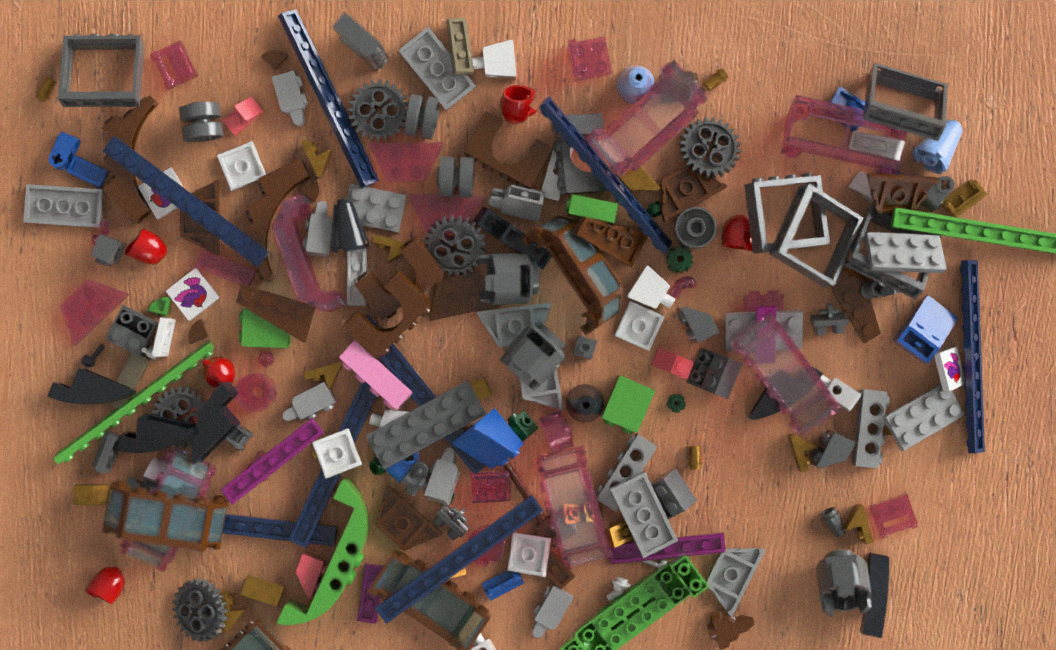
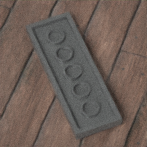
M467 380L367 434L366 437L385 470L486 415V412Z

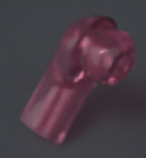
M102 220L100 222V234L108 236L110 233V223L107 220ZM93 235L92 243L94 245L99 235Z
M692 276L677 279L670 296L678 299L682 289H692L696 286V280Z

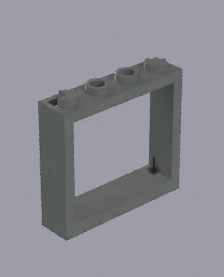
M74 34V36H64L58 100L63 107H140L145 48L141 36L132 34H90L89 36ZM135 49L132 91L70 92L74 50Z
M874 63L867 78L863 119L939 141L946 127L948 84ZM876 84L934 100V118L874 101Z
M813 173L801 174L802 177L797 178L796 174L785 176V179H780V176L769 177L768 181H763V178L752 179V183L744 185L753 254L770 252L773 243L767 244L760 188L808 183L823 192L821 175L813 176ZM811 200L816 238L791 241L788 250L830 244L826 209Z
M811 184L801 185L797 189L769 254L822 287L834 286L836 281L839 280L842 267L847 262L846 257L854 246V239L861 229L859 227L863 217ZM809 200H812L846 222L824 275L787 253Z
M871 204L864 213L863 221L859 227L861 229L856 235L854 246L850 251L845 267L916 300L924 291L929 273L919 272L915 280L898 271L870 270L868 257L858 252L869 221L897 234H934L891 228L892 214L877 213L874 205Z

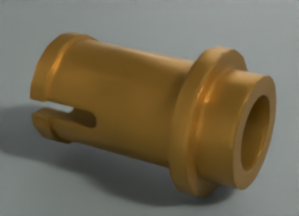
M721 68L720 70L717 69L716 73L706 81H703V83L711 92L723 81L726 82V79L729 77Z
M45 76L39 90L35 91V97L43 102L49 100V95L57 82Z
M689 446L690 463L688 465H690V469H701V465H703L701 463V446Z

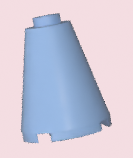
M642 66L627 67L620 73L617 80L618 93L626 102L631 104L645 102L652 96L655 89L653 75Z
M947 120L946 127L939 141L926 138L912 151L915 160L918 163L920 161L925 164L923 168L936 174L945 172L949 167L962 134L961 124L955 120Z

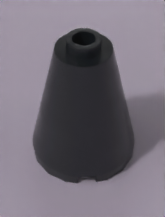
M348 198L337 200V204L333 205L331 252H338V249H343L346 252L363 249L365 246L369 247V241L353 202H349Z
M582 384L574 387L569 392L566 398V408L569 415L576 421L591 422L602 413L604 399L597 388L592 385ZM585 401L590 403L587 409H584L582 406Z

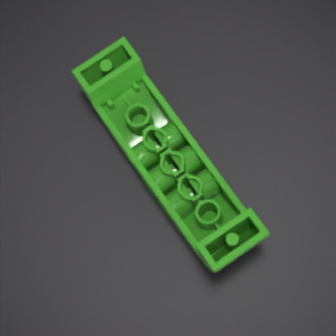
M349 478L341 481L333 499L355 509L310 607L290 599L284 606L277 621L280 625L302 624L324 614L337 601L346 586L351 585L357 574L354 569L361 565L365 556L362 552L368 538L369 514L363 495ZM349 544L356 545L357 550H352ZM342 561L347 562L349 568L344 567ZM334 579H338L341 585L335 584Z

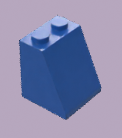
M495 408L452 442L456 447L490 469L495 468L497 465L502 467L509 461L508 457L513 459L520 453L518 449L524 444Z

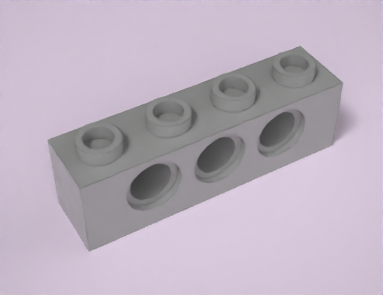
M860 389V394L862 395L859 398L852 465L879 469V464L881 465L883 460V454L880 453L881 445H884L885 442L883 426H886L883 417L885 416L886 407L889 406L890 398L885 391ZM873 404L878 407V411L874 415L869 411ZM873 423L876 427L875 432L869 434L867 427ZM871 442L873 444V450L870 453H867L865 451V446L867 443Z
M638 433L629 438L626 443L628 446L625 453L621 451L616 459L618 464L615 468H610L605 476L608 478L604 485L600 484L595 492L597 494L596 499L614 511H617L619 507L609 490V486L614 482L619 484L641 473L657 449L655 444ZM633 450L640 451L641 455L638 460L630 458V453ZM623 466L630 468L628 476L620 475V469Z

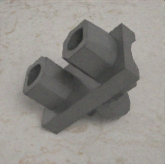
M831 303L826 304V309H819V315H810V321L816 335L826 334V326H832V331L835 334H843L845 325H848V318H846L845 313H839V308L832 309Z
M424 462L414 463L412 469L405 476L403 483L406 484V493L415 496L418 490H421L431 477L430 470Z
M443 505L436 513L437 516L434 519V523L438 527H442L446 523L450 527L447 531V536L451 540H455L458 537L461 538L470 528L465 523L467 519L463 516L466 511L464 508L458 511L455 507L451 509L448 505Z

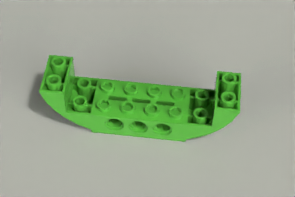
M686 555L677 557L647 574L620 596L593 614L568 637L560 647V650H617L690 595L695 598L709 586Z

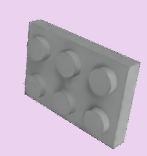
M350 183L347 198L349 202H353L361 224L399 233L407 195L370 187L361 188L360 185Z

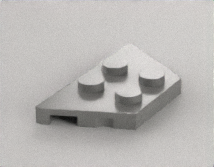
M546 303L477 312V315L498 347L502 348L507 347L527 325L533 324L535 327H538L541 323L544 325L551 305Z
M557 369L535 391L528 386L534 379L531 375L524 372L519 377L523 399L564 410Z
M725 548L726 552L719 553L706 579L710 590L730 616H733L765 552L763 548Z

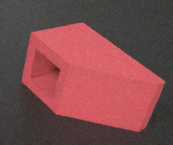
M304 552L296 574L306 596L312 598L320 586V583H318L320 576L324 577L328 566L325 565L326 559Z

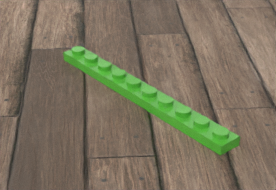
M893 208L891 228L1056 254V234Z
M209 339L132 396L128 401L58 451L53 458L56 463L60 464L63 461L66 463L74 457L73 453L77 450L83 451L90 445L88 442L93 438L97 440L105 434L104 430L108 427L114 428L121 422L119 419L124 415L128 417L136 411L135 407L149 402L152 399L150 396L155 392L161 393L167 388L166 384L170 381L175 382L183 376L181 373L186 369L192 370L198 365L197 361L201 358L206 359L211 356L214 349L212 341Z

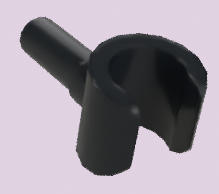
M101 344L91 357L85 355L81 363L87 367H93L97 356L105 346Z

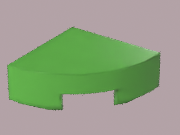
M170 297L159 298L150 304L147 311L167 316L172 299Z

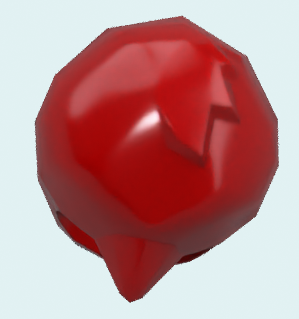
M515 85L504 90L500 99V108L507 122L521 124L529 116L537 113L530 106L535 98L534 89Z
M739 214L730 217L725 222L722 231V246L753 252L749 218Z
M141 229L135 240L129 243L125 249V254L142 263L156 265L166 257L167 246L153 232Z
M213 357L210 360H202L204 379L209 386L217 388L222 382H230L231 384L234 382L236 371L234 364L229 359Z
M116 566L103 568L87 585L85 592L94 598H100L112 605L120 596L125 585L122 571Z

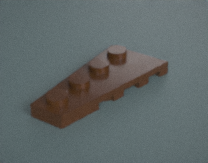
M585 216L581 217L573 232L631 268L648 235H644L641 231Z
M843 266L839 274V280L836 281L834 286H830V289L862 343H866L881 334L871 299H865L860 293V287L865 282L864 275Z
M241 284L236 303L303 343L306 342L316 306Z

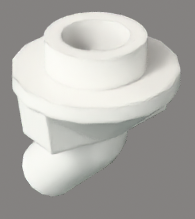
M621 577L612 580L613 589L615 590L607 594V599L612 601L629 588L631 584L627 583L628 580Z

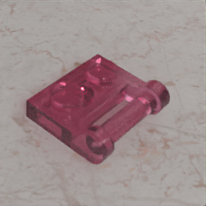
M181 40L150 54L152 61H155L165 82L164 87L166 90L198 76ZM167 56L177 77L176 79H171L162 57Z
M907 494L870 506L881 539L911 527L912 529L919 527ZM907 515L908 521L884 528L883 523Z

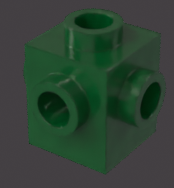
M683 245L681 248L679 246H676L675 249L671 247L665 256L667 258L665 262L668 265L667 268L675 274L678 272L683 273L684 270L688 272L694 263L691 261L694 257L690 254L692 251ZM679 255L684 258L682 263L677 261Z
M525 411L519 415L515 412L507 419L508 425L522 442L538 429V426Z

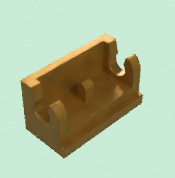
M970 179L948 195L941 205L950 217H958L988 194L976 180Z
M247 575L240 595L279 607L285 589L284 586Z

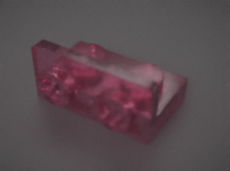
M779 290L768 291L767 295H760V291H748V295L743 296L744 312H756V306H776V311H783L784 294H779Z
M509 471L471 473L472 503L511 500Z

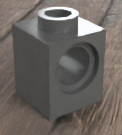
M578 335L573 354L592 359L597 341Z

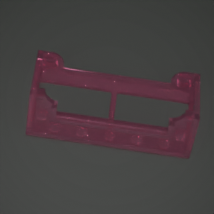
M795 95L787 114L780 154L796 157L802 152L877 168L878 174L896 175L900 168L904 146L900 160L846 149L850 128L853 125L883 132V137L905 142L908 132L864 120V110ZM809 116L847 124L842 147L791 137L793 123L800 120L807 121Z

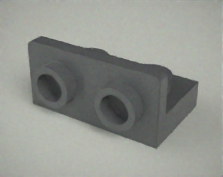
M105 431L92 464L96 467L94 471L99 473L111 472L119 452L117 451L118 434Z

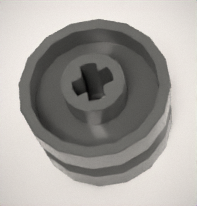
M412 94L407 110L405 135L416 137L421 126L422 138L432 140L438 123L439 98L428 97L423 108L424 99L422 95Z

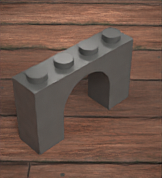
M344 12L332 26L333 30L340 35L339 39L375 71L378 68L382 69L388 62V55L382 44Z
M602 113L566 115L582 136L604 133ZM551 122V130L554 133L555 139L553 150L556 152L557 159L555 161V169L558 171L559 178L557 180V188L560 191V195L607 191L603 186V182L598 177H595L592 172L582 171L574 165L570 157V146L567 144L564 136L554 129Z

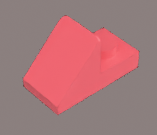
M250 97L235 105L236 109L222 121L237 136L265 111L253 97Z
M658 348L651 365L688 379L694 362Z

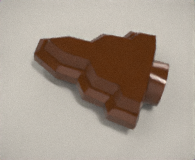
M720 611L710 612L712 624L707 625L711 641L717 640L719 649L722 650L730 647V643L737 640L739 634L747 632L755 623L753 617L740 615L734 617L728 613L722 614Z

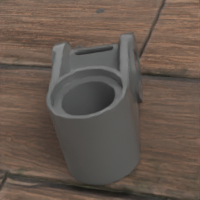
M949 176L938 177L937 185L933 184L927 191L928 196L921 202L931 212L935 211L953 190L954 181ZM946 181L945 186L947 188L941 189L942 184L940 182Z
M875 280L864 282L860 287V293L865 299L899 293Z
M239 425L226 440L237 449L243 451L245 444L250 438H253L254 434Z

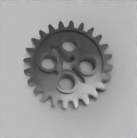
M381 79L378 80L376 85L371 80V86L369 87L366 83H363L365 89L362 90L358 87L359 94H352L355 101H349L353 105V108H348V111L353 113V115L349 116V119L355 120L351 125L353 127L359 126L356 132L360 133L363 131L362 137L365 138L369 135L370 141L376 137L377 142H380L381 137H383L387 142L389 135L395 139L394 133L401 134L399 128H405L403 121H406L405 114H407L408 110L405 107H408L409 102L403 101L407 96H400L402 89L400 88L396 91L395 83L389 87L388 80L384 85H382ZM378 93H383L385 96L381 102L375 101V96ZM389 99H392V101L389 104L384 106ZM364 106L371 108L368 115L361 114V109ZM377 107L382 108L383 114L380 115L375 109ZM390 107L398 108L396 115H388ZM373 115H375L369 123L366 122ZM377 120L384 121V126L381 129L374 128V123Z
M705 117L703 122L697 119L696 125L691 122L689 128H685V134H682L680 137L683 141H680L678 146L683 148L680 149L679 153L684 154L681 161L687 160L688 162L685 167L692 166L691 173L697 170L698 177L702 173H705V179L710 174L715 179L717 173L723 177L724 171L729 173L731 168L736 166L735 162L740 159L737 155L741 153V149L737 147L741 145V142L735 141L739 135L732 134L735 130L734 128L727 129L729 123L723 126L722 119L716 123L714 117H712L710 122ZM700 133L707 134L708 139H704ZM716 133L717 136L711 147V152L706 163H704L703 160L708 151V145L712 141L713 134ZM718 140H723L726 146H721ZM694 150H699L702 153V155H696L694 153ZM711 157L718 158L720 163L713 162Z
M451 215L450 220L446 216L443 217L442 222L437 219L435 222L436 226L433 224L430 226L431 231H427L426 235L428 237L424 239V242L427 244L425 245L427 250L444 272L448 270L449 276H451L452 272L459 276L460 271L466 275L467 269L473 272L474 266L479 267L480 265L478 263L480 255L486 252V249L483 248L486 246V241H481L485 235L478 234L481 228H474L476 222L469 224L468 217L465 221H462L461 215H459L457 220H455L453 215ZM446 231H452L454 236H448ZM463 239L471 240L472 244L464 243ZM438 247H444L447 252L439 251ZM456 255L463 256L464 260H458Z
M183 386L178 387V390L173 387L170 389V392L167 390L163 392L164 396L158 397L160 402L154 403L157 409H153L151 412L156 414V416L168 418L166 411L170 410L173 414L172 419L176 420L191 409L196 408L195 412L181 420L195 424L192 421V417L196 416L199 418L207 400H202L204 394L197 395V389L191 392L190 387H187L185 391ZM182 400L188 402V409L182 406ZM194 433L175 444V448L179 447L180 444L183 449L187 445L192 447Z
M202 578L183 583V586L178 588L179 592L174 594L177 599L172 601L176 605L172 610L177 613L173 618H178L179 620L176 626L181 625L180 632L186 631L185 637L191 636L192 641L197 639L198 642H206L217 637V634L222 633L221 628L226 627L223 621L228 620L224 616V613L228 612V610L223 607L227 602H222L221 600L224 594L219 595L220 588L214 589V583L209 584L208 580L202 581Z

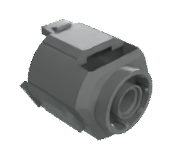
M502 253L480 255L478 263L487 264L485 290H479L478 292L480 302H489L491 305L527 304L531 300L532 295L538 293V265L536 261H531L527 254Z
M542 323L538 327L529 324L504 350L505 354L500 360L518 378L524 372L531 375L534 379L528 386L535 391L563 361L564 352L562 349L566 345Z
M835 550L826 554L816 566L822 611L832 617L834 616L833 610L851 611L860 608V613L865 614L871 608L872 597L866 561L849 550Z

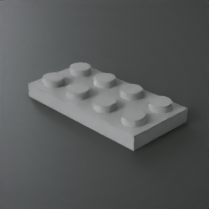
M429 27L398 50L432 94L439 98L440 104L446 111L476 88L467 75L453 74L451 54Z
M26 184L23 222L102 228L104 190Z
M867 232L864 236L870 270L944 273L947 270L940 235Z
M802 310L776 311L775 350L802 349ZM756 312L725 313L726 352L755 351Z
M940 383L885 415L883 419L900 451H905L965 414L953 391L944 392Z
M644 471L609 488L643 558L678 541Z

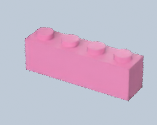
M356 340L339 357L343 360L341 364L348 371L353 369L357 373L355 377L363 384L366 381L371 386L369 390L377 397L381 395L385 399L383 403L391 410L393 408L398 410L413 394L408 387Z

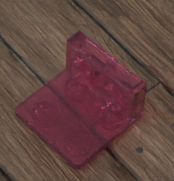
M605 37L576 42V39L568 40L575 82L612 74Z

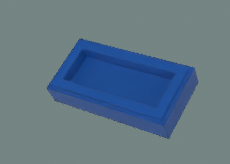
M73 155L66 169L67 173L101 189L110 172L76 155Z

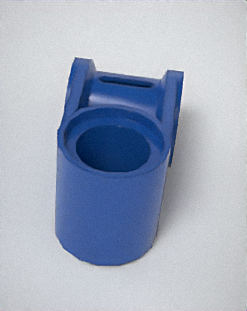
M63 131L60 132L48 158L50 165L58 170L67 169L73 155H75L80 147L81 140ZM58 158L63 159L61 163L57 162Z
M419 451L414 453V460H407L405 458L388 467L385 472L401 483L414 463L418 461Z

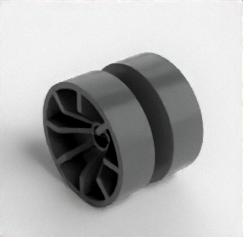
M201 101L179 107L180 121L192 123L181 128L184 142H203L224 137L222 123L211 122L221 117L219 103Z
M441 156L440 167L437 168V186H439L440 197H453L455 187H458L460 198H473L474 157H461L459 168H456L454 157Z
M692 207L686 209L674 222V237L681 246L683 245L688 249L702 248L713 240L717 229L716 221L713 215L704 208Z

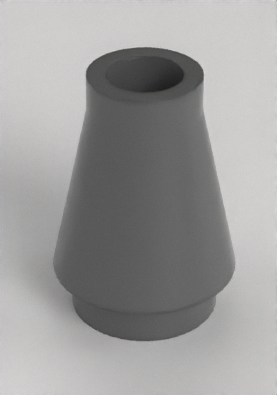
M830 507L821 513V520L835 537L845 533L838 510Z

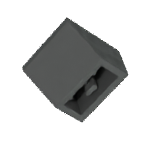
M122 305L105 339L142 357L146 355V353L142 352V349H149L154 339L158 322Z
M685 306L678 308L679 313H677L681 324H686L688 330L685 332L690 341L699 343L719 333L710 314Z
M700 348L687 383L728 399L742 363Z
M831 430L823 432L819 440L821 444L818 450L815 449L811 454L810 459L812 461L810 464L823 468L848 459L855 442Z
M676 468L651 482L667 519L686 511L697 501Z

